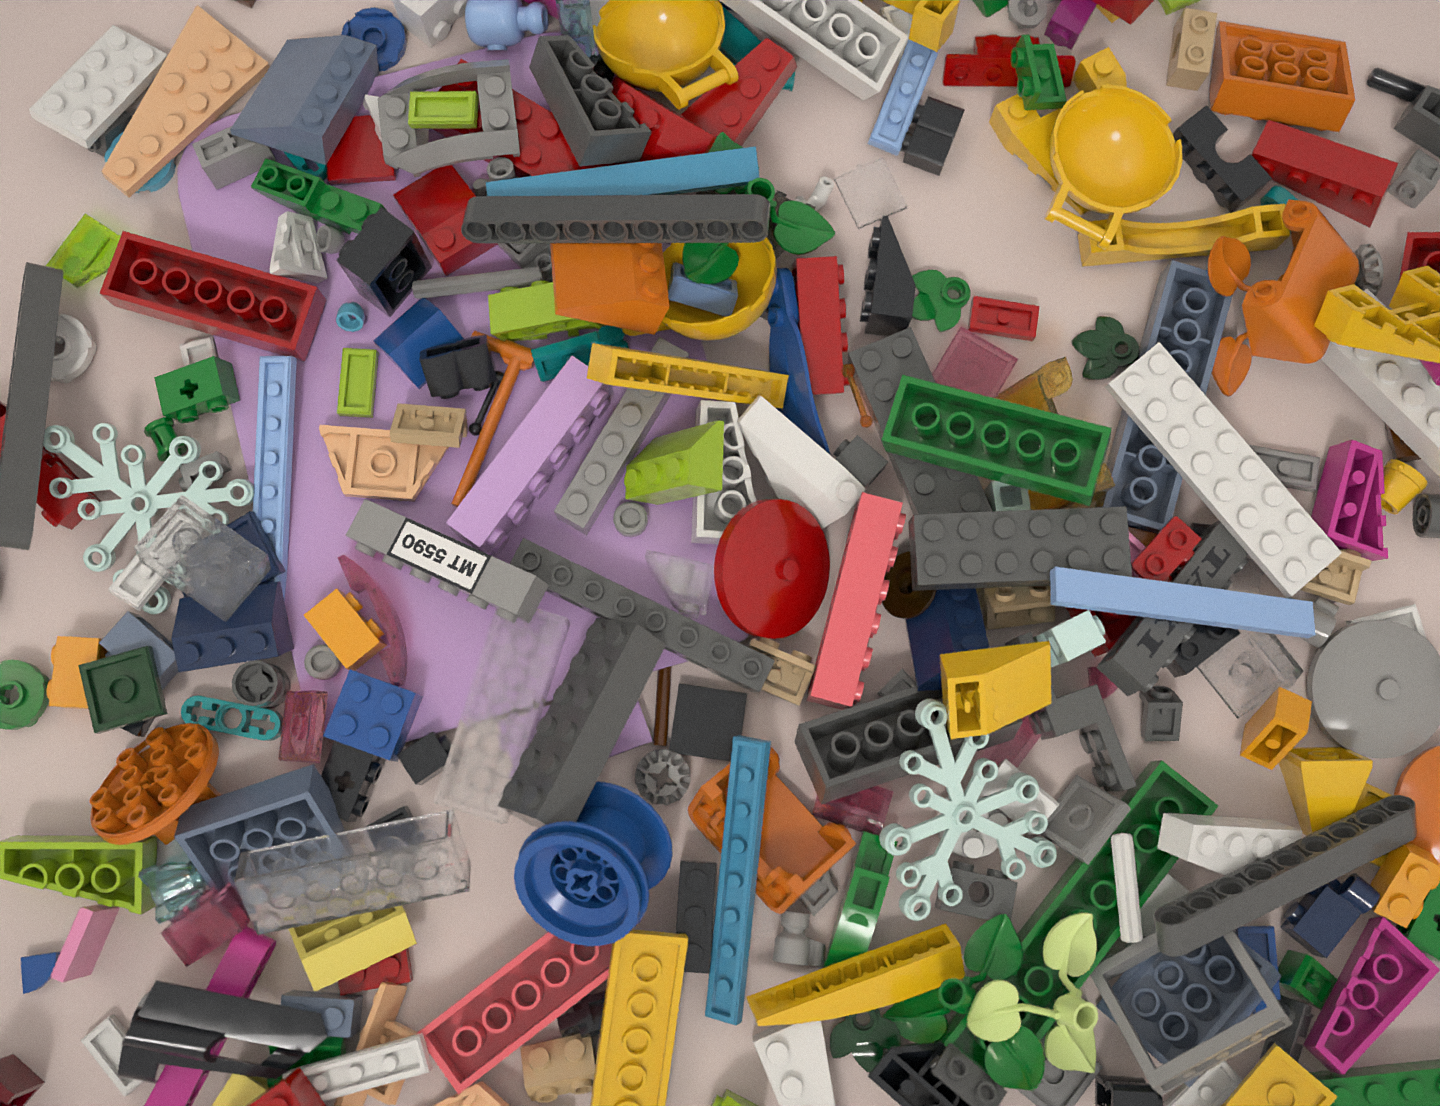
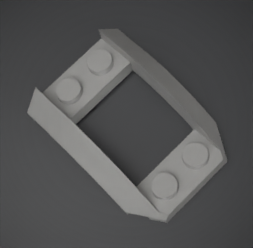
M508 59L469 62L430 70L402 81L377 99L385 164L397 170L398 168L413 174L414 177H421V173L457 163L493 159V156L513 154V157L520 156ZM477 81L483 132L452 136L417 146L416 129H411L408 125L410 92H422L440 86Z

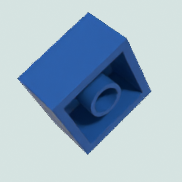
M349 669L323 737L389 761L398 762L397 754L403 750L423 696Z

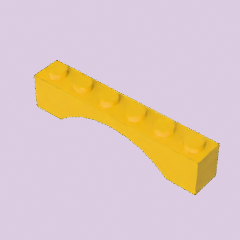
M1286 205L1252 206L1220 216L1183 222L1143 223L1121 219L1116 233L1106 250L1098 247L1097 241L1081 233L1078 234L1081 264L1084 267L1210 255L1214 243L1220 236L1235 238L1241 241L1249 252L1275 250L1290 236V230L1284 226L1282 221V214ZM1108 219L1089 222L1104 229Z

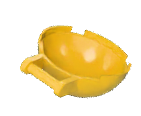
M609 0L599 11L601 19L597 28L596 25H593L594 40L599 54L616 76L641 90L662 92L679 110L688 106L689 100L724 83L731 85L739 79L733 63L719 51L725 31L724 13L719 0ZM709 67L715 71V73L696 81Z
M1106 84L1101 85L1099 90L1084 93V90L1075 94L1059 112L1050 136V163L1059 185L1044 219L1051 223L1056 220L1097 241V246L1106 250L1116 233L1123 214L1137 212L1151 206L1171 190L1179 177L1183 161L1181 139L1175 142L1173 134L1168 127V124L1172 121L1169 115L1155 101L1143 93L1125 86ZM1068 195L1073 201L1088 210L1099 214H1110L1104 229L1061 208L1066 196Z
M766 237L760 242L729 243L727 245L735 250L739 256L738 266L729 278L736 280L738 288V299L730 316H722L669 300L670 307L656 332L671 329L690 339L710 341L735 336L751 326L768 307L776 285V259L773 246ZM671 243L663 252L667 289L673 263L676 262L683 265L682 251L685 243ZM622 328V331L629 336L647 334Z

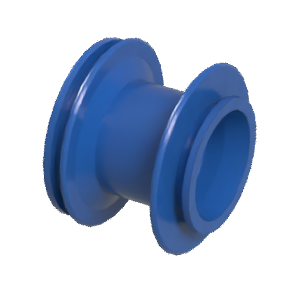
M596 781L576 822L563 821L543 825L533 831L524 841L514 870V882L519 900L536 923L562 940L584 946H603L614 943L624 938L642 920L648 907L649 890L664 879L670 868L673 853L669 831L660 815L639 795L612 783Z

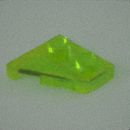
M85 213L46 266L62 269L63 279L79 288L108 271L121 236Z

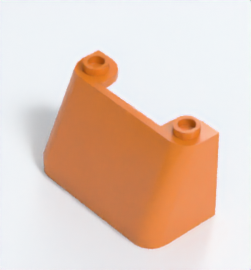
M1289 199L1282 214V221L1284 226L1291 232L1293 251L1290 256V263L1282 281L1262 280L1253 284L1243 300L1242 309L1252 356L1310 364L1317 362L1324 356L1330 343L1326 335L1314 326L1328 290L1355 284L1359 274V261L1356 254L1316 205L1307 201Z
M770 747L755 893L772 911L782 914L857 843L852 839L849 830L842 824L828 822L822 826L776 776L780 769V759L777 752ZM730 763L700 787L688 806L690 819L720 854L722 852Z

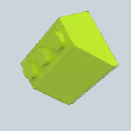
M716 420L654 438L626 465L624 478L626 487L625 499L660 505L722 491L724 421Z

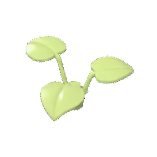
M1078 913L1067 916L1049 931L1044 942V962L1048 967L1059 970V978L1070 991V994L1060 996L1054 1003V1009L1051 1010L1024 1003L1018 1004L1019 994L1014 985L1005 980H993L985 984L975 996L967 1016V1026L970 1031L981 1039L1000 1042L1013 1037L1019 1031L1021 1026L1019 1011L1052 1017L1056 1019L1057 1025L1050 1028L1045 1037L1044 1051L1048 1061L1062 1070L1095 1073L1096 1044L1093 1028L1098 1020V1011L1092 1003L1081 999L1082 991L1075 988L1067 977V974L1073 977L1083 975L1094 963L1097 944L1093 929V915Z

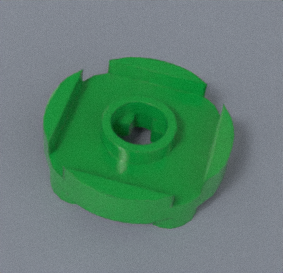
M19 660L0 662V729L18 730L35 725L46 710L49 702L47 697L49 678L36 666L28 662ZM14 686H16L19 698L14 700L13 704H9V698L5 696L6 690H13Z

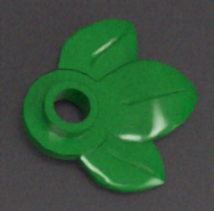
M925 270L912 275L916 289L920 292L914 299L912 317L919 321L934 319L939 332L953 328L960 320L961 308L970 299L971 291L967 282L959 277L947 278L937 270ZM948 291H957L959 297L957 299L950 298Z

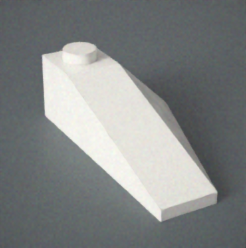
M758 395L737 420L754 457L758 458L767 475L765 478L769 486L774 489L778 499L795 502L807 509L817 520L821 529L845 516L859 499L861 493L865 492L866 488L843 465L762 396Z

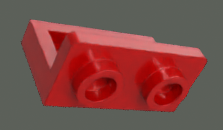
M1175 516L1167 522L1131 563V569L1140 578L1170 582L1172 580L1170 574L1177 566L1182 567L1191 559L1195 553L1193 548L1202 538L1179 517Z

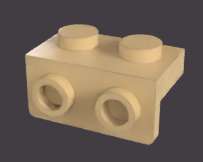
M1341 549L1342 553L1300 590L1342 604L1352 605L1356 600L1362 571L1370 568L1372 561L1362 558L1361 553L1355 550Z
M760 637L759 641L752 639L749 648L775 660L762 691L800 706L816 669V665L810 663L812 657L793 650L791 655L778 650L780 644L768 638Z
M580 1034L520 1047L524 1086L531 1101L546 1103L554 1101L559 1095L568 1093L581 1095L592 1091L596 1066L593 1037L581 1038Z

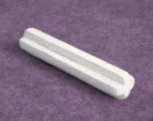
M1129 833L1113 834L1111 842L1121 939L1127 943L1140 942L1143 939L1133 836Z

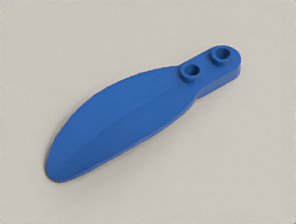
M777 268L776 285L768 305V324L771 327L769 368L770 372L786 374L789 377L783 409H776L830 454L817 414L804 346L798 329L799 314L793 275L788 268Z

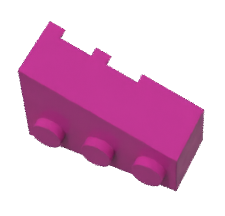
M1348 440L1330 446L1311 518L1339 550H1355L1361 553L1362 558L1371 561L1388 559V548H1384L1383 527L1386 526V515H1382L1381 494H1385L1382 451L1355 440Z

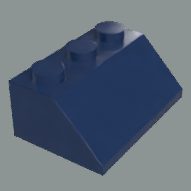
M280 581L180 598L171 638L178 672L279 657L293 650L294 646Z
M976 588L937 590L932 603L922 614L911 619H904L917 691L942 690L940 654L989 648Z

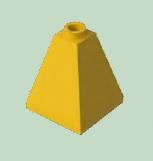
M1293 747L1279 762L1292 805L1304 835L1308 836L1353 814L1372 770L1373 760L1342 747Z

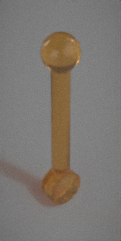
M844 364L841 368V373L848 379L861 416L859 420L860 425L868 428L872 425L873 421L866 413L855 382L854 366L852 364Z

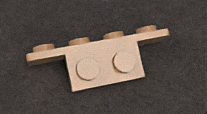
M382 982L378 991L374 995L373 1005L366 1024L361 1030L356 1051L418 1033L395 1021L407 986L389 982ZM405 1079L338 1097L333 1106H364L367 1095L387 1105H396Z

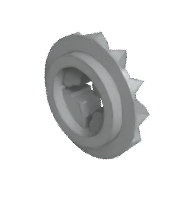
M1363 244L1355 251L1359 261V274L1354 285L1363 291L1368 289L1376 296L1383 282V263L1379 252L1372 244Z
M658 749L646 754L640 760L635 773V783L640 795L644 796L652 804H664L666 806L683 797L689 789L691 780L690 769L685 759L678 753L667 749ZM666 764H668V777L673 779V782H665L663 787L657 790V778L653 777L654 772L661 773L662 769H665Z

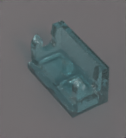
M555 0L561 34L570 35L577 44L585 45V53L588 58L591 55L597 56L590 1Z

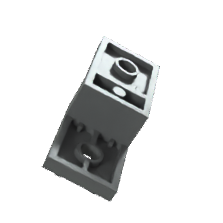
M1028 632L1004 644L1005 646L1035 643L1032 633ZM1097 684L1060 697H1056L1051 685V704L1028 716L1034 734H1039L1041 740H1045L1081 728L1080 742L1084 751L1092 756L1095 764L1092 772L1097 784L1100 787L1103 786L1106 792L1124 791L1137 786Z

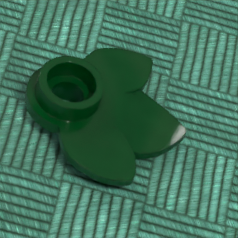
M1105 316L1097 318L1096 330L1084 331L1078 334L1071 342L1078 353L1088 358L1082 376L1089 380L1110 378L1118 367L1131 365L1139 355V345L1136 339L1131 335L1125 334L1123 326L1118 320ZM1119 345H1126L1128 347V351L1124 354L1117 353L1115 349Z
M878 1008L867 1011L870 1015V1020L865 1024L859 1023L856 1019L857 1014L845 1016V1020L833 1028L830 1038V1051L834 1059L842 1058L852 1052L857 1063L866 1072L870 1073L882 1058L884 1048L889 1049L890 1047L901 1046L899 1029L893 1021L882 1017Z

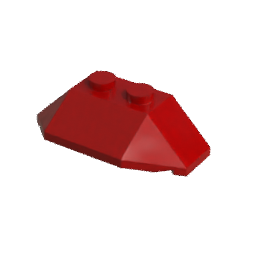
M615 76L611 84L614 87L612 93L620 103L627 102L634 110L632 117L639 125L645 123L652 132L640 161L635 162L709 153L717 138L716 136L638 88L626 83L618 76Z

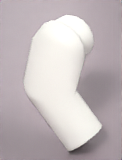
M821 177L808 200L802 196H797L794 201L802 202L817 211L825 205L835 184L830 178Z

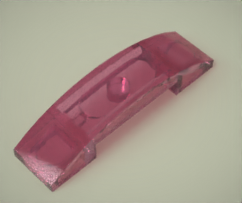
M345 555L337 557L350 588L357 593L367 590L391 647L378 652L391 684L398 687L404 685L407 674V648L402 625L391 600L380 584L359 564Z

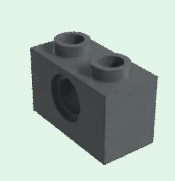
M953 861L952 867L949 868L954 884L962 890V899L957 905L948 906L939 899L937 892L935 908L985 920H990L1000 914H1006L1011 920L1018 882L1008 880V876L1003 874L1002 871L988 868L987 875L974 873V865ZM979 881L984 886V896L978 901H972L969 897L968 889L972 883ZM950 889L947 892L946 899L953 896L954 889Z

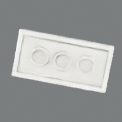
M113 25L29 109L31 117L89 149L153 82L168 54Z

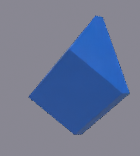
M421 298L375 338L373 342L420 389L427 383L419 360L420 351L437 345L455 343L464 338L439 308L426 298Z

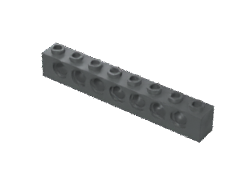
M525 538L522 539L510 562L511 565L537 576L548 584L546 592L599 618L637 623L665 643V650L757 695L760 694L774 666V659Z

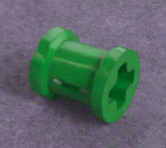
M169 417L152 421L144 430L145 435L151 437L158 450L157 457L162 462L166 461L170 456L169 446L178 437L173 428L174 421ZM185 443L178 446V453L180 455L188 449Z

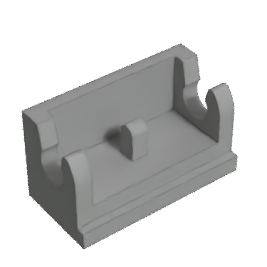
M232 126L192 144L202 169L217 190L259 171L265 158L277 162L270 147L232 135L230 131Z

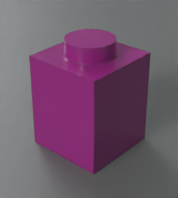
M1062 0L1050 19L1044 36L1050 38L1054 44L1061 47L1065 46L1072 50L1097 4L1091 0Z

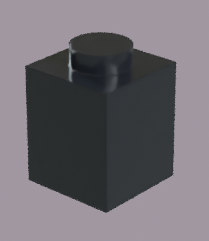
M432 731L397 754V757L415 785H423L456 763L452 755L456 752V749L446 734L440 737L439 733Z

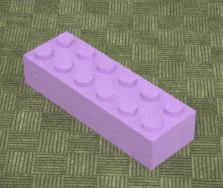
M574 356L570 357L447 520L446 524L451 530L472 547L491 556L493 553L499 554L509 541L507 534L514 525L519 527L527 518L530 512L527 507L534 498L540 499L545 494L550 485L548 479L555 470L560 472L570 459L568 453L575 443L580 445L586 439L590 432L588 426L595 416L598 418L602 417L610 405L607 384L587 379V365Z

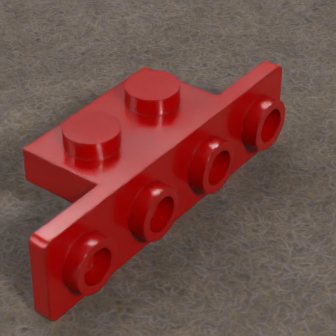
M995 34L975 36L973 44L974 54H947L945 56L942 76L943 85L1017 87L1018 77L1016 68H1013L1011 65V52L1022 35L1018 37H1000ZM1030 36L1032 44H1040L1039 37ZM1057 55L1063 86L1070 87L1076 64L1075 56Z

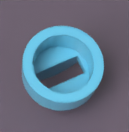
M355 302L343 303L337 312V325L343 330L350 332L360 330L365 318L363 308Z

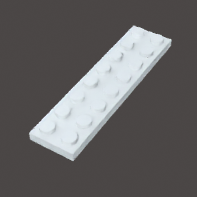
M1160 342L1105 386L1107 391L1286 598L1292 597L1342 553Z

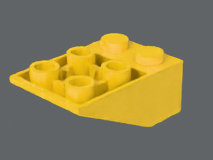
M1049 641L940 654L943 705L946 707V724L951 739L987 735L1051 704V656Z

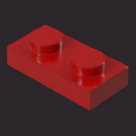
M973 296L967 331L1033 342L1036 338L1040 306Z
M406 948L400 953L393 954L370 965L366 969L339 980L340 995L376 989L380 987L382 982L402 984L413 981L409 949Z

